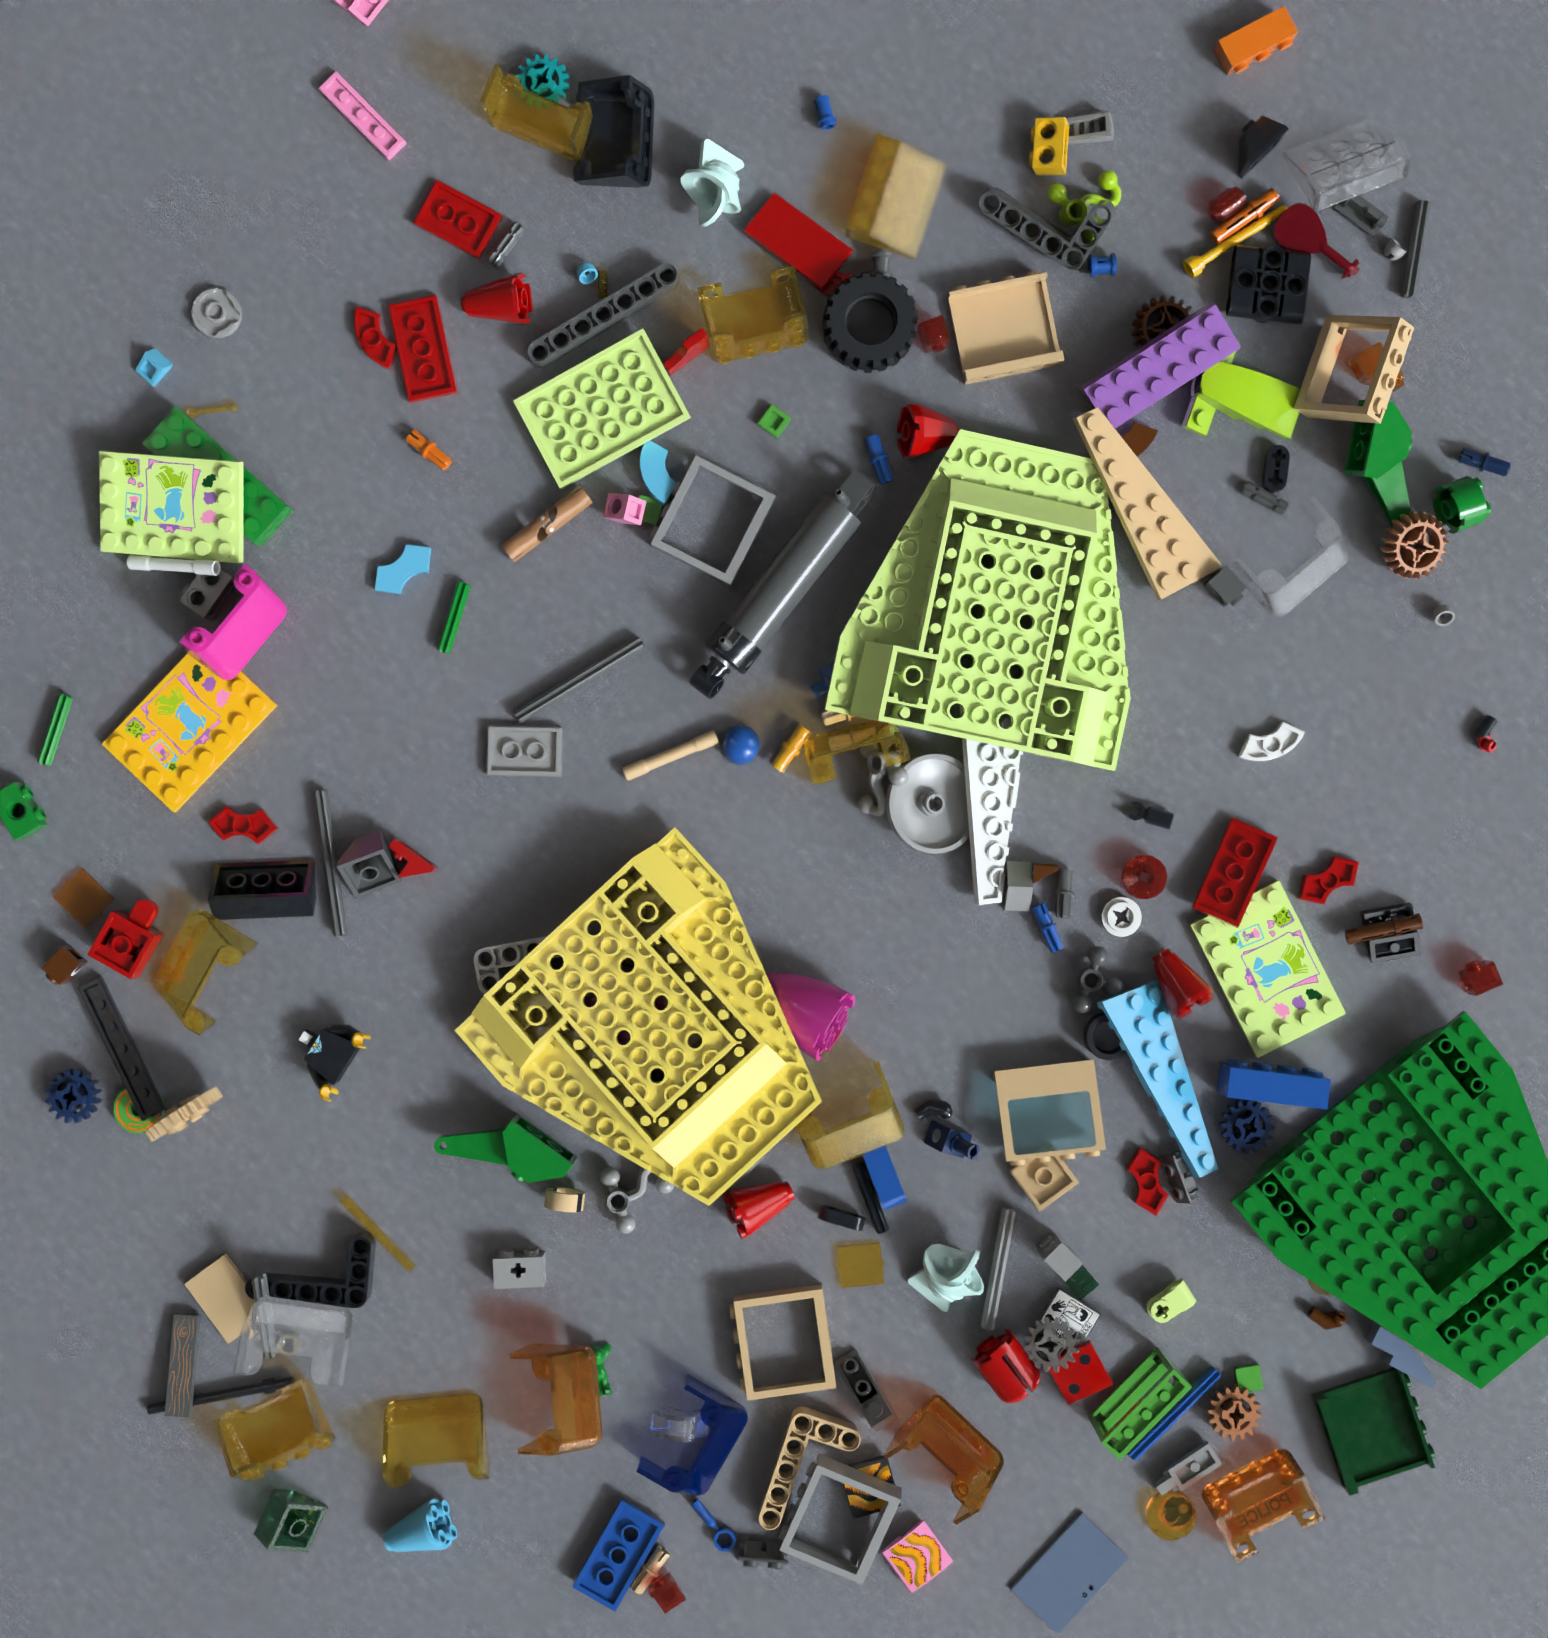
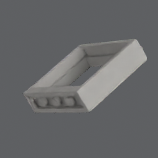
M696 455L693 461L688 460L683 470V473L686 475L682 483L678 481L672 492V495L675 497L671 505H665L660 516L663 520L659 527H654L649 539L652 540L651 546L654 549L732 587L776 500V496ZM699 467L763 499L726 573L662 542Z
M818 1453L815 1462L811 1461L810 1465H808L806 1483L801 1482L796 1497L799 1498L797 1503H792L789 1508L787 1526H781L777 1538L781 1540L779 1550L863 1585L901 1501V1487ZM821 1474L885 1500L856 1564L793 1538Z

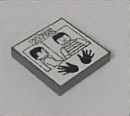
M1058 1287L1038 1320L1045 1324V1317H1050L1053 1323L1054 1319L1058 1317L1060 1318V1325L1065 1321L1068 1322L1069 1326L1067 1329L1076 1330L1075 1334L1072 1335L1073 1339L1080 1340L1079 1343L1074 1344V1346H1077L1086 1341L1102 1314ZM1055 1328L1058 1336L1067 1338L1061 1330ZM1044 1330L1040 1332L1041 1336H1044ZM1050 1338L1051 1342H1053V1343L1056 1344L1057 1346H1058L1059 1344H1062V1343H1063V1342L1053 1341L1052 1338Z

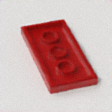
M775 192L744 229V234L821 290L826 287L853 253V249Z
M437 295L389 304L388 309L408 402L413 403L458 393Z
M1232 817L1191 908L1238 928L1278 837Z

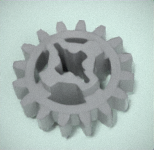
M1045 1317V1324L1037 1320L1036 1329L1029 1327L1032 1336L1025 1337V1340L1029 1341L1030 1345L1024 1348L1032 1352L1029 1359L1037 1360L1036 1368L1043 1364L1044 1372H1049L1051 1367H1053L1055 1373L1059 1372L1060 1365L1064 1369H1068L1067 1361L1075 1362L1076 1360L1072 1354L1079 1353L1080 1351L1074 1348V1344L1080 1342L1079 1339H1073L1072 1337L1076 1330H1068L1069 1323L1066 1321L1060 1325V1318L1058 1317L1054 1319L1053 1323L1050 1317ZM1055 1328L1061 1330L1067 1338L1058 1336ZM1044 1330L1043 1338L1040 1342H1036L1038 1335ZM1050 1338L1053 1341L1063 1342L1054 1347V1352L1051 1348L1042 1347V1345H1047L1051 1341ZM1065 1347H1068L1066 1355L1060 1360V1353ZM1043 1351L1047 1354L1050 1362L1044 1360L1038 1352Z

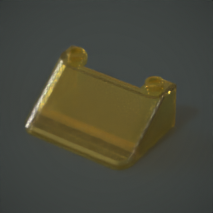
M201 909L194 910L186 917L154 977L153 986L184 1026L200 1036L212 1027L216 1020L195 1008L194 1005L217 962L219 961L224 966H235L241 962L246 954L255 949L258 943Z
M470 1393L396 1400L386 1406L384 1411L382 1476L390 1488L406 1485L411 1479L412 1467L467 1462V1469L472 1478L477 1480L489 1479L484 1404L479 1395Z

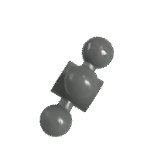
M1095 946L1090 949L1088 953V959L1091 963L1090 968L1082 969L1077 976L1078 984L1083 989L1080 994L1073 998L1072 1005L1079 1013H1086L1091 1009V992L1103 988L1105 993L1112 997L1122 993L1124 990V985L1120 979L1109 978L1107 981L1103 980L1101 973L1098 971L1099 966L1105 964L1108 959L1107 951L1101 946ZM1089 973H1094L1096 976V982L1092 986H1086L1084 983V978Z

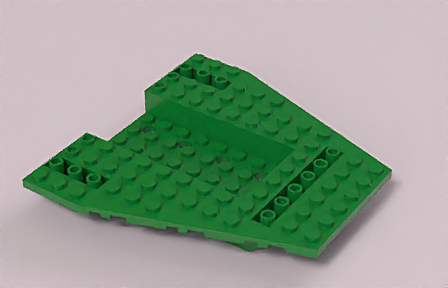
M1465 1011L1459 1013L1445 1026H1441L1407 1045L1263 1162L1249 1181L1248 1186L1230 1200L1280 1262L1480 1389L1485 1387L1548 1335V1160L1514 1070ZM1377 1099L1380 1102V1109L1375 1113H1371L1368 1105L1372 1100ZM1334 1131H1340L1342 1134V1139L1337 1144H1332L1330 1141V1135ZM1404 1138H1409L1412 1143L1411 1148L1407 1151H1402L1400 1148V1142ZM1366 1169H1370L1373 1172V1178L1369 1182H1363L1361 1179L1362 1172ZM1439 1176L1442 1178L1443 1184L1441 1188L1434 1190L1431 1182L1433 1178ZM1397 1208H1403L1404 1217L1399 1221H1395L1393 1219V1211ZM1472 1215L1474 1218L1473 1225L1469 1228H1464L1462 1223L1464 1217ZM1433 1246L1436 1250L1435 1256L1431 1259H1426L1424 1257L1425 1249Z

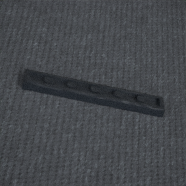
M98 977L79 987V993L141 1121H145L167 1110L103 977Z

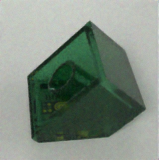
M274 1488L254 1535L267 1550L308 1552L328 1506L295 1490Z

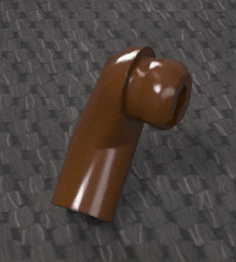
M1312 1307L1307 1313L1308 1318L1325 1330L1341 1327L1347 1320L1346 1314L1342 1311L1322 1313L1317 1308Z

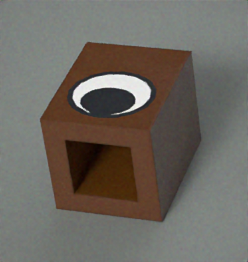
M71 945L62 946L42 969L46 972L45 976L49 981L56 985H63L69 983L88 961Z

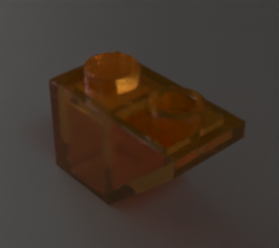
M1381 342L1360 352L1348 361L1358 381L1362 384L1371 385L1384 348ZM1400 370L1392 392L1405 385L1403 382L1404 377Z

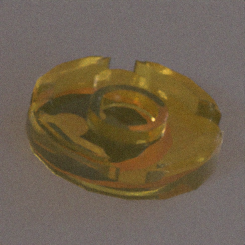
M1171 1489L1162 1496L1158 1492L1152 1496L1146 1509L1148 1525L1154 1534L1163 1540L1176 1541L1179 1540L1178 1538L1186 1537L1191 1533L1196 1524L1197 1514L1194 1504L1186 1494L1179 1490L1174 1492Z

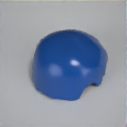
M745 725L732 727L728 730L722 741L721 747L724 757L730 763L736 765L750 763L759 751L760 741L758 734L751 727Z

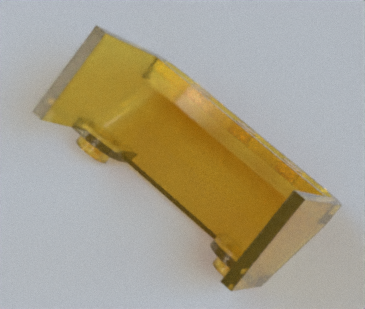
M495 64L480 99V104L488 123L499 131L570 160H581L593 117L590 102L584 101V104L576 102V104H570L568 108L524 90L518 77L512 74L503 75L501 67Z
M879 1061L874 1062L883 1086L874 1089L868 1096L870 1113L825 1131L821 1121L814 1116H806L796 1125L810 1162L815 1168L819 1170L829 1169L897 1142L903 1137L905 1128Z

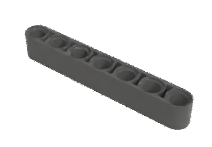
M670 263L661 264L536 339L527 349L531 362L538 368H544L670 293L679 284L677 269ZM664 273L674 275L670 282L661 280V276ZM645 285L653 288L652 292L648 295H643L639 292ZM623 298L631 300V304L626 308L618 305L619 301ZM601 311H607L610 313V316L607 320L601 321L597 318L598 314ZM579 324H587L589 326L588 330L583 334L576 332ZM560 336L567 338L564 346L555 345V340ZM544 349L546 350V355L542 359L534 358L536 350Z

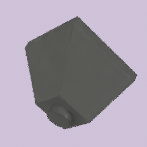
M380 829L357 837L336 862L337 869L355 898L402 881V878H397L400 874L389 844Z

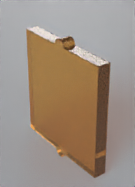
M84 868L71 880L66 881V885L53 897L84 928L97 916H101L103 914L102 911L114 899Z

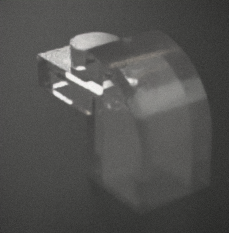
M673 1406L652 1409L650 1434L672 1442H694V1438L708 1436L710 1411L706 1409L682 1411Z

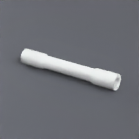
M129 555L127 558V566L131 570L175 571L217 576L220 573V563L214 560H182L154 558L144 555Z

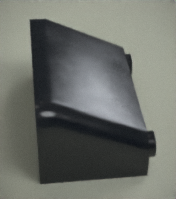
M631 75L578 82L576 100L578 105L588 113L586 160L581 159L576 162L573 168L574 182L586 186L633 188L649 186L652 173L654 96L652 90Z

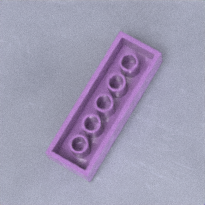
M1210 302L1087 381L1081 387L1093 407H1098L1112 426L1116 428L1240 349L1241 346L1216 304Z

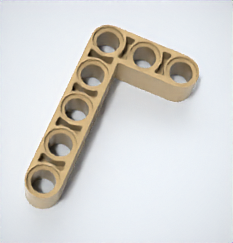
M803 1406L793 1410L759 1508V1523L764 1529L774 1530L781 1523L808 1440L812 1439L844 1451H854L859 1447L861 1441L859 1428L854 1423ZM800 1416H805L809 1421L805 1425H798L795 1420ZM828 1424L832 1427V1430L829 1433H822L819 1430L820 1426ZM847 1432H852L856 1436L852 1441H845L842 1438ZM791 1440H797L801 1445L796 1449H791L787 1444ZM786 1463L790 1464L793 1468L789 1472H783L779 1467ZM776 1487H780L785 1492L780 1496H776L771 1491ZM773 1511L776 1513V1517L767 1519L764 1517V1513Z

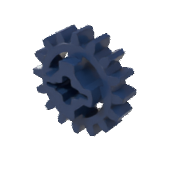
M72 1069L65 1070V1074L62 1072L56 1074L57 1080L49 1081L52 1088L45 1090V1093L50 1094V1098L46 1099L45 1103L52 1104L48 1111H56V1119L64 1116L65 1123L71 1122L72 1119L75 1123H79L82 1121V1118L85 1120L90 1118V1112L94 1113L98 1110L94 1104L102 1101V1099L96 1097V1094L102 1092V1089H95L98 1080L91 1081L90 1072L82 1075V1069H77L75 1072ZM70 1080L67 1087L60 1088L64 1082ZM70 1092H73V1095L77 1096L76 1100H74V1097L70 1095ZM80 1104H86L83 1110L76 1112Z
M1236 1100V1107L1228 1105L1227 1107L1230 1112L1228 1114L1222 1112L1221 1114L1226 1118L1225 1122H1219V1125L1225 1128V1130L1220 1132L1221 1136L1228 1137L1225 1143L1229 1146L1234 1143L1233 1149L1237 1152L1242 1147V1151L1245 1154L1249 1153L1250 1148L1257 1153L1259 1145L1266 1148L1267 1145L1264 1141L1265 1139L1272 1140L1273 1137L1269 1135V1131L1275 1130V1127L1269 1124V1122L1274 1120V1117L1271 1115L1266 1116L1269 1109L1267 1107L1260 1109L1261 1103L1256 1101L1252 1105L1251 1100H1245V1104L1240 1100ZM1246 1110L1245 1114L1236 1116L1239 1112ZM1260 1117H1261L1262 1123H1263V1127H1262V1128H1260V1125H1259V1122H1258V1120H1259ZM1244 1123H1247V1124H1250V1125H1252V1126H1251V1128H1250V1130H1249V1129H1245V1128L1243 1127V1124H1244ZM1232 1124L1235 1126L1236 1129L1235 1137L1231 1129ZM1257 1136L1255 1140L1248 1142L1250 1138Z

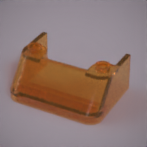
M532 1343L510 1353V1359H531L532 1370L535 1376L541 1380H550L554 1429L542 1432L539 1438L518 1448V1454L554 1456L592 1448L599 1444L602 1440V1422L597 1362L594 1351L585 1345Z
M933 1395L898 1429L883 1456L888 1459L903 1448L912 1451L919 1444L924 1446L955 1476L951 1483V1490L955 1498L962 1503L953 1520L957 1525L981 1510L1003 1467L1004 1459L1001 1452L940 1395Z

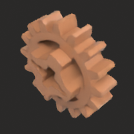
M1233 1384L1232 1390H1229L1224 1385V1392L1220 1393V1391L1215 1390L1216 1399L1210 1397L1208 1399L1212 1407H1206V1411L1212 1415L1207 1417L1209 1423H1214L1212 1429L1215 1432L1220 1431L1219 1434L1222 1438L1229 1434V1438L1232 1441H1235L1236 1435H1239L1244 1440V1433L1248 1432L1250 1435H1253L1252 1426H1260L1256 1418H1262V1414L1257 1411V1409L1261 1408V1405L1258 1401H1255L1257 1397L1253 1393L1248 1394L1249 1390L1244 1387L1240 1392L1237 1384ZM1241 1398L1247 1401L1249 1408L1242 1406ZM1219 1417L1226 1419L1227 1426L1220 1422Z

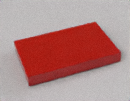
M436 179L413 224L480 260L503 216Z

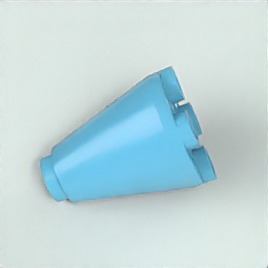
M438 1499L428 1500L391 1526L383 1535L386 1549L395 1552L447 1549L451 1545L452 1540L457 1538V1529L452 1524L448 1502L446 1500L439 1501Z

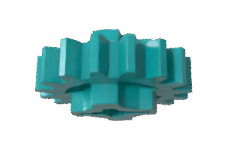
M536 54L535 61L533 62L527 58V66H519L522 74L516 75V80L519 82L516 88L518 92H521V100H527V105L530 108L536 104L538 111H541L542 106H546L547 110L550 111L551 104L553 103L559 107L558 99L566 100L567 97L564 91L570 90L569 84L566 83L570 78L569 74L565 73V65L558 66L559 61L556 57L550 61L548 54H545L544 59H540L538 54ZM555 74H557L559 77V85H557L556 82L553 81L555 79ZM527 80L532 84L530 92L527 89Z

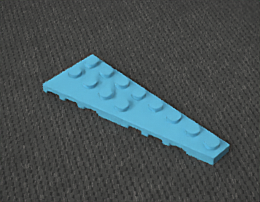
M1153 980L1097 1002L1099 1009H1103L1109 1020L1107 1024L1110 1029H1114L1120 1039L1119 1045L1121 1049L1125 1050L1133 1064L1132 1068L1148 1097H1152L1158 1107L1156 1111L1159 1117H1163L1168 1125V1133L1171 1138H1175L1181 1150L1180 1154L1193 1177L1200 1178L1218 1170L1174 1025L1168 1013L1158 980Z

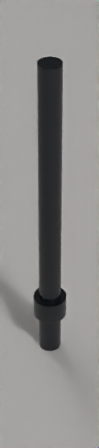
M293 1376L277 1380L269 1378L264 1379L261 1383L194 1395L193 1406L263 1392L265 1395L276 1393L278 1389L294 1387L295 1379ZM166 1401L148 1404V1414L165 1412Z

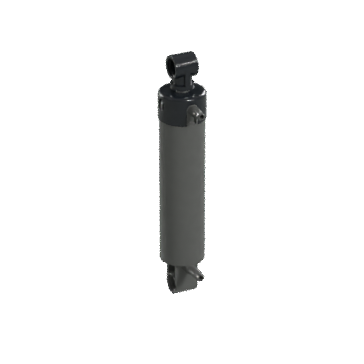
M855 470L843 485L835 491L833 497L823 495L735 609L706 642L707 648L717 658L711 656L709 659L710 663L707 666L702 665L694 672L689 682L691 686L708 699H712L724 685L723 677L725 674L729 675L731 672L728 668L729 666L740 674H745L762 653V649L861 525L856 516L874 495L878 487L876 482L859 470Z

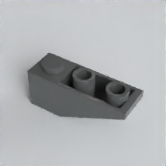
M856 1349L835 1361L836 1366L872 1429L879 1431L898 1419L888 1399Z

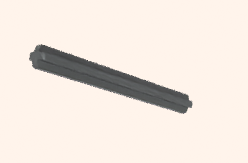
M640 637L633 638L514 711L515 717L520 723H523L644 649V643Z
M316 790L313 792L333 935L343 936L348 931L340 875L336 867L337 855L327 790Z

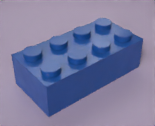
M1228 1058V1062H1220L1217 1092L1225 1097L1319 1109L1328 1108L1331 1079L1323 1076L1324 1072L1317 1071V1069L1302 1067V1071H1298L1299 1069L1292 1068V1066L1277 1064L1276 1069L1273 1068L1274 1066L1268 1065V1063L1253 1061L1251 1066L1248 1065L1249 1063L1243 1062V1060Z

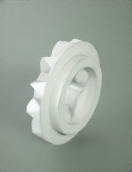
M1125 897L1113 898L1104 906L1101 914L1103 926L1112 935L1119 937L1133 934L1139 928L1142 919L1139 906L1133 900ZM1113 910L1116 912L1126 910L1125 917L1130 923L1120 921L1116 924L1117 916L1113 913Z

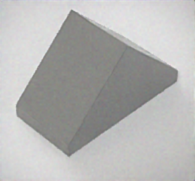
M1006 861L1004 910L1030 911L1033 893L1032 863Z

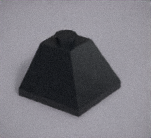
M1261 116L1256 122L1253 119L1249 121L1242 129L1244 134L1239 140L1238 176L1241 179L1246 176L1278 145L1289 128L1265 116Z

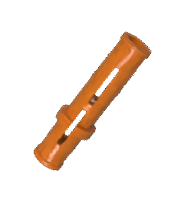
M1270 188L1256 200L1247 202L1245 208L1209 232L1213 242L1219 245L1253 219L1262 217L1263 212L1280 201L1277 192ZM1261 203L1263 204L1257 210L1248 215V212H1250L1252 209H1254ZM1238 219H1241V221L1238 222L1236 225L1231 227L1229 230H1226V228L1229 227L1231 224L1236 222Z

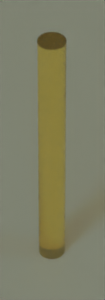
M348 1195L340 1201L408 1272L416 1266Z

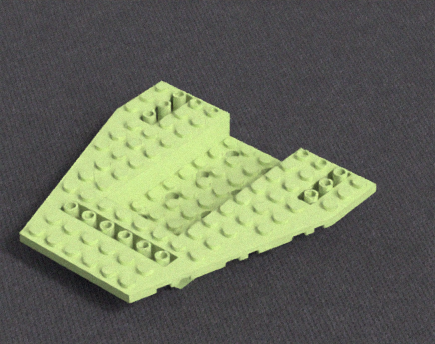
M960 429L839 636L824 710L1115 771L1131 697L1130 688H1128V668L1124 652L1126 649L1122 612L1119 605L1120 593L1117 586V564L1114 536L1111 529V509H1109L1108 493L1092 459ZM984 555H991L993 557L994 565L991 569H986L982 566L981 559ZM1034 565L1040 566L1043 570V575L1039 580L1032 578L1030 570ZM975 604L981 605L984 610L983 616L979 619L971 615V608ZM1023 615H1028L1032 618V626L1029 629H1023L1020 625V618ZM964 654H969L973 658V665L968 669L960 664V659ZM1014 664L1019 665L1022 669V674L1018 679H1013L1009 674V669ZM955 703L959 704L963 709V713L959 718H953L950 715V707ZM1003 714L1009 715L1012 720L1011 725L1006 729L999 725V718Z

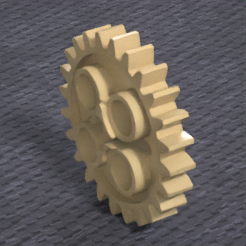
M214 1087L202 1095L197 1093L192 1097L179 1102L181 1108L178 1109L174 1105L167 1110L164 1115L158 1118L160 1122L145 1131V1134L153 1142L165 1134L172 1135L177 1131L180 1132L189 1126L186 1121L191 1120L194 1123L203 1117L202 1115L209 1111L208 1107L223 1097L217 1087Z

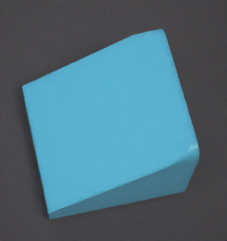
M152 349L144 352L135 371L154 387L171 369L173 364L157 349Z

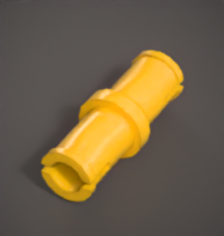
M798 724L788 741L782 743L783 748L774 761L771 762V765L784 773L794 756L799 755V749L812 732Z

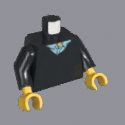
M332 1025L329 1028L322 1029L318 1036L308 1029L302 1033L299 1042L310 1048L304 1060L307 1062V1069L313 1082L319 1089L320 1098L331 1102L329 1093L338 1094V1089L332 1087L331 1084L336 1085L339 1083L360 1048H367L363 1045V1039H370L371 1036L369 1034L361 1033L351 1025Z

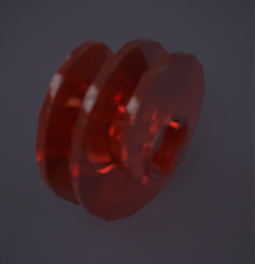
M1138 855L1131 858L1125 864L1122 871V882L1129 895L1138 899H1150L1163 891L1168 875L1165 866L1159 859L1151 855ZM1142 871L1149 873L1150 878H1147V883L1139 880V876H1142Z

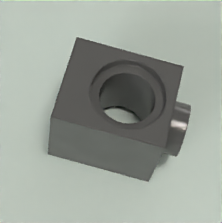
M1228 566L1221 568L1204 584L1205 588L1223 607L1229 603L1234 606L1244 597L1241 592L1247 588Z

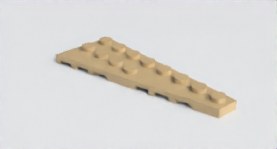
M1096 407L1074 418L1073 421L1157 600H1161L1222 568L1220 561L1101 410Z

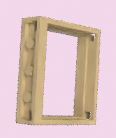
M1326 315L1294 409L1307 418L1381 424L1414 327L1401 317ZM1346 330L1389 331L1364 405L1352 406L1321 403Z
M822 1284L734 1296V1304H729L731 1319H736L737 1328L733 1329L734 1343L740 1345L741 1353H736L738 1369L743 1368L744 1378H740L741 1392L747 1395V1401L836 1388ZM814 1298L825 1378L754 1388L742 1308Z

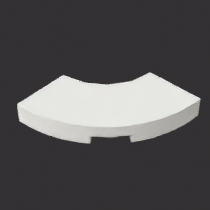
M1280 722L1277 728L1268 735L1256 736L1248 734L1238 757L1250 761H1266L1278 758L1292 750L1302 739L1305 732L1285 722Z

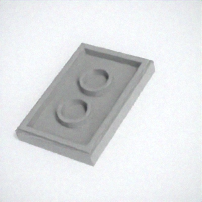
M487 726L486 775L561 777L563 728Z

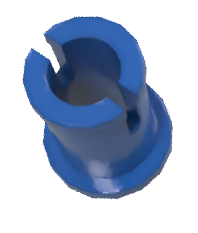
M828 95L819 96L814 100L819 118L817 124L822 130L834 128L837 121L836 116H833Z

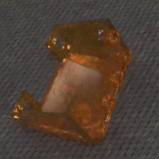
M1276 1449L1272 1453L1229 1473L1221 1479L1209 1483L1201 1493L1202 1499L1236 1564L1259 1553L1250 1537L1294 1515L1304 1530L1325 1519L1304 1472L1291 1452L1286 1449ZM1308 1511L1315 1512L1311 1518H1302ZM1248 1545L1246 1551L1241 1553L1236 1552V1549L1239 1546Z

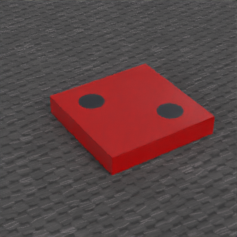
M1091 1340L1074 1346V1348L1080 1351L1079 1353L1072 1354L1076 1360L1075 1362L1067 1361L1068 1369H1064L1060 1365L1059 1372L1055 1373L1053 1367L1050 1368V1372L1068 1405L1113 1385V1381ZM1067 1350L1060 1353V1360L1066 1355Z

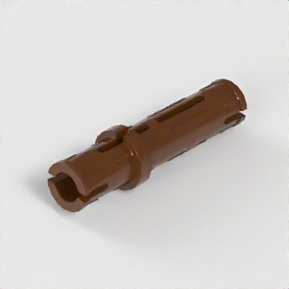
M1420 913L1400 918L1394 916L1391 917V920L1344 929L1347 944L1351 945L1385 936H1401V933L1423 929V921Z

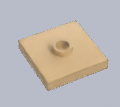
M1048 1142L1036 1152L1052 1151L1055 1148ZM1060 1155L1050 1156L1049 1162L1036 1163L1035 1158L1025 1159L1026 1164L1017 1165L1009 1171L1038 1212L1079 1184V1181L1065 1162L1060 1160Z

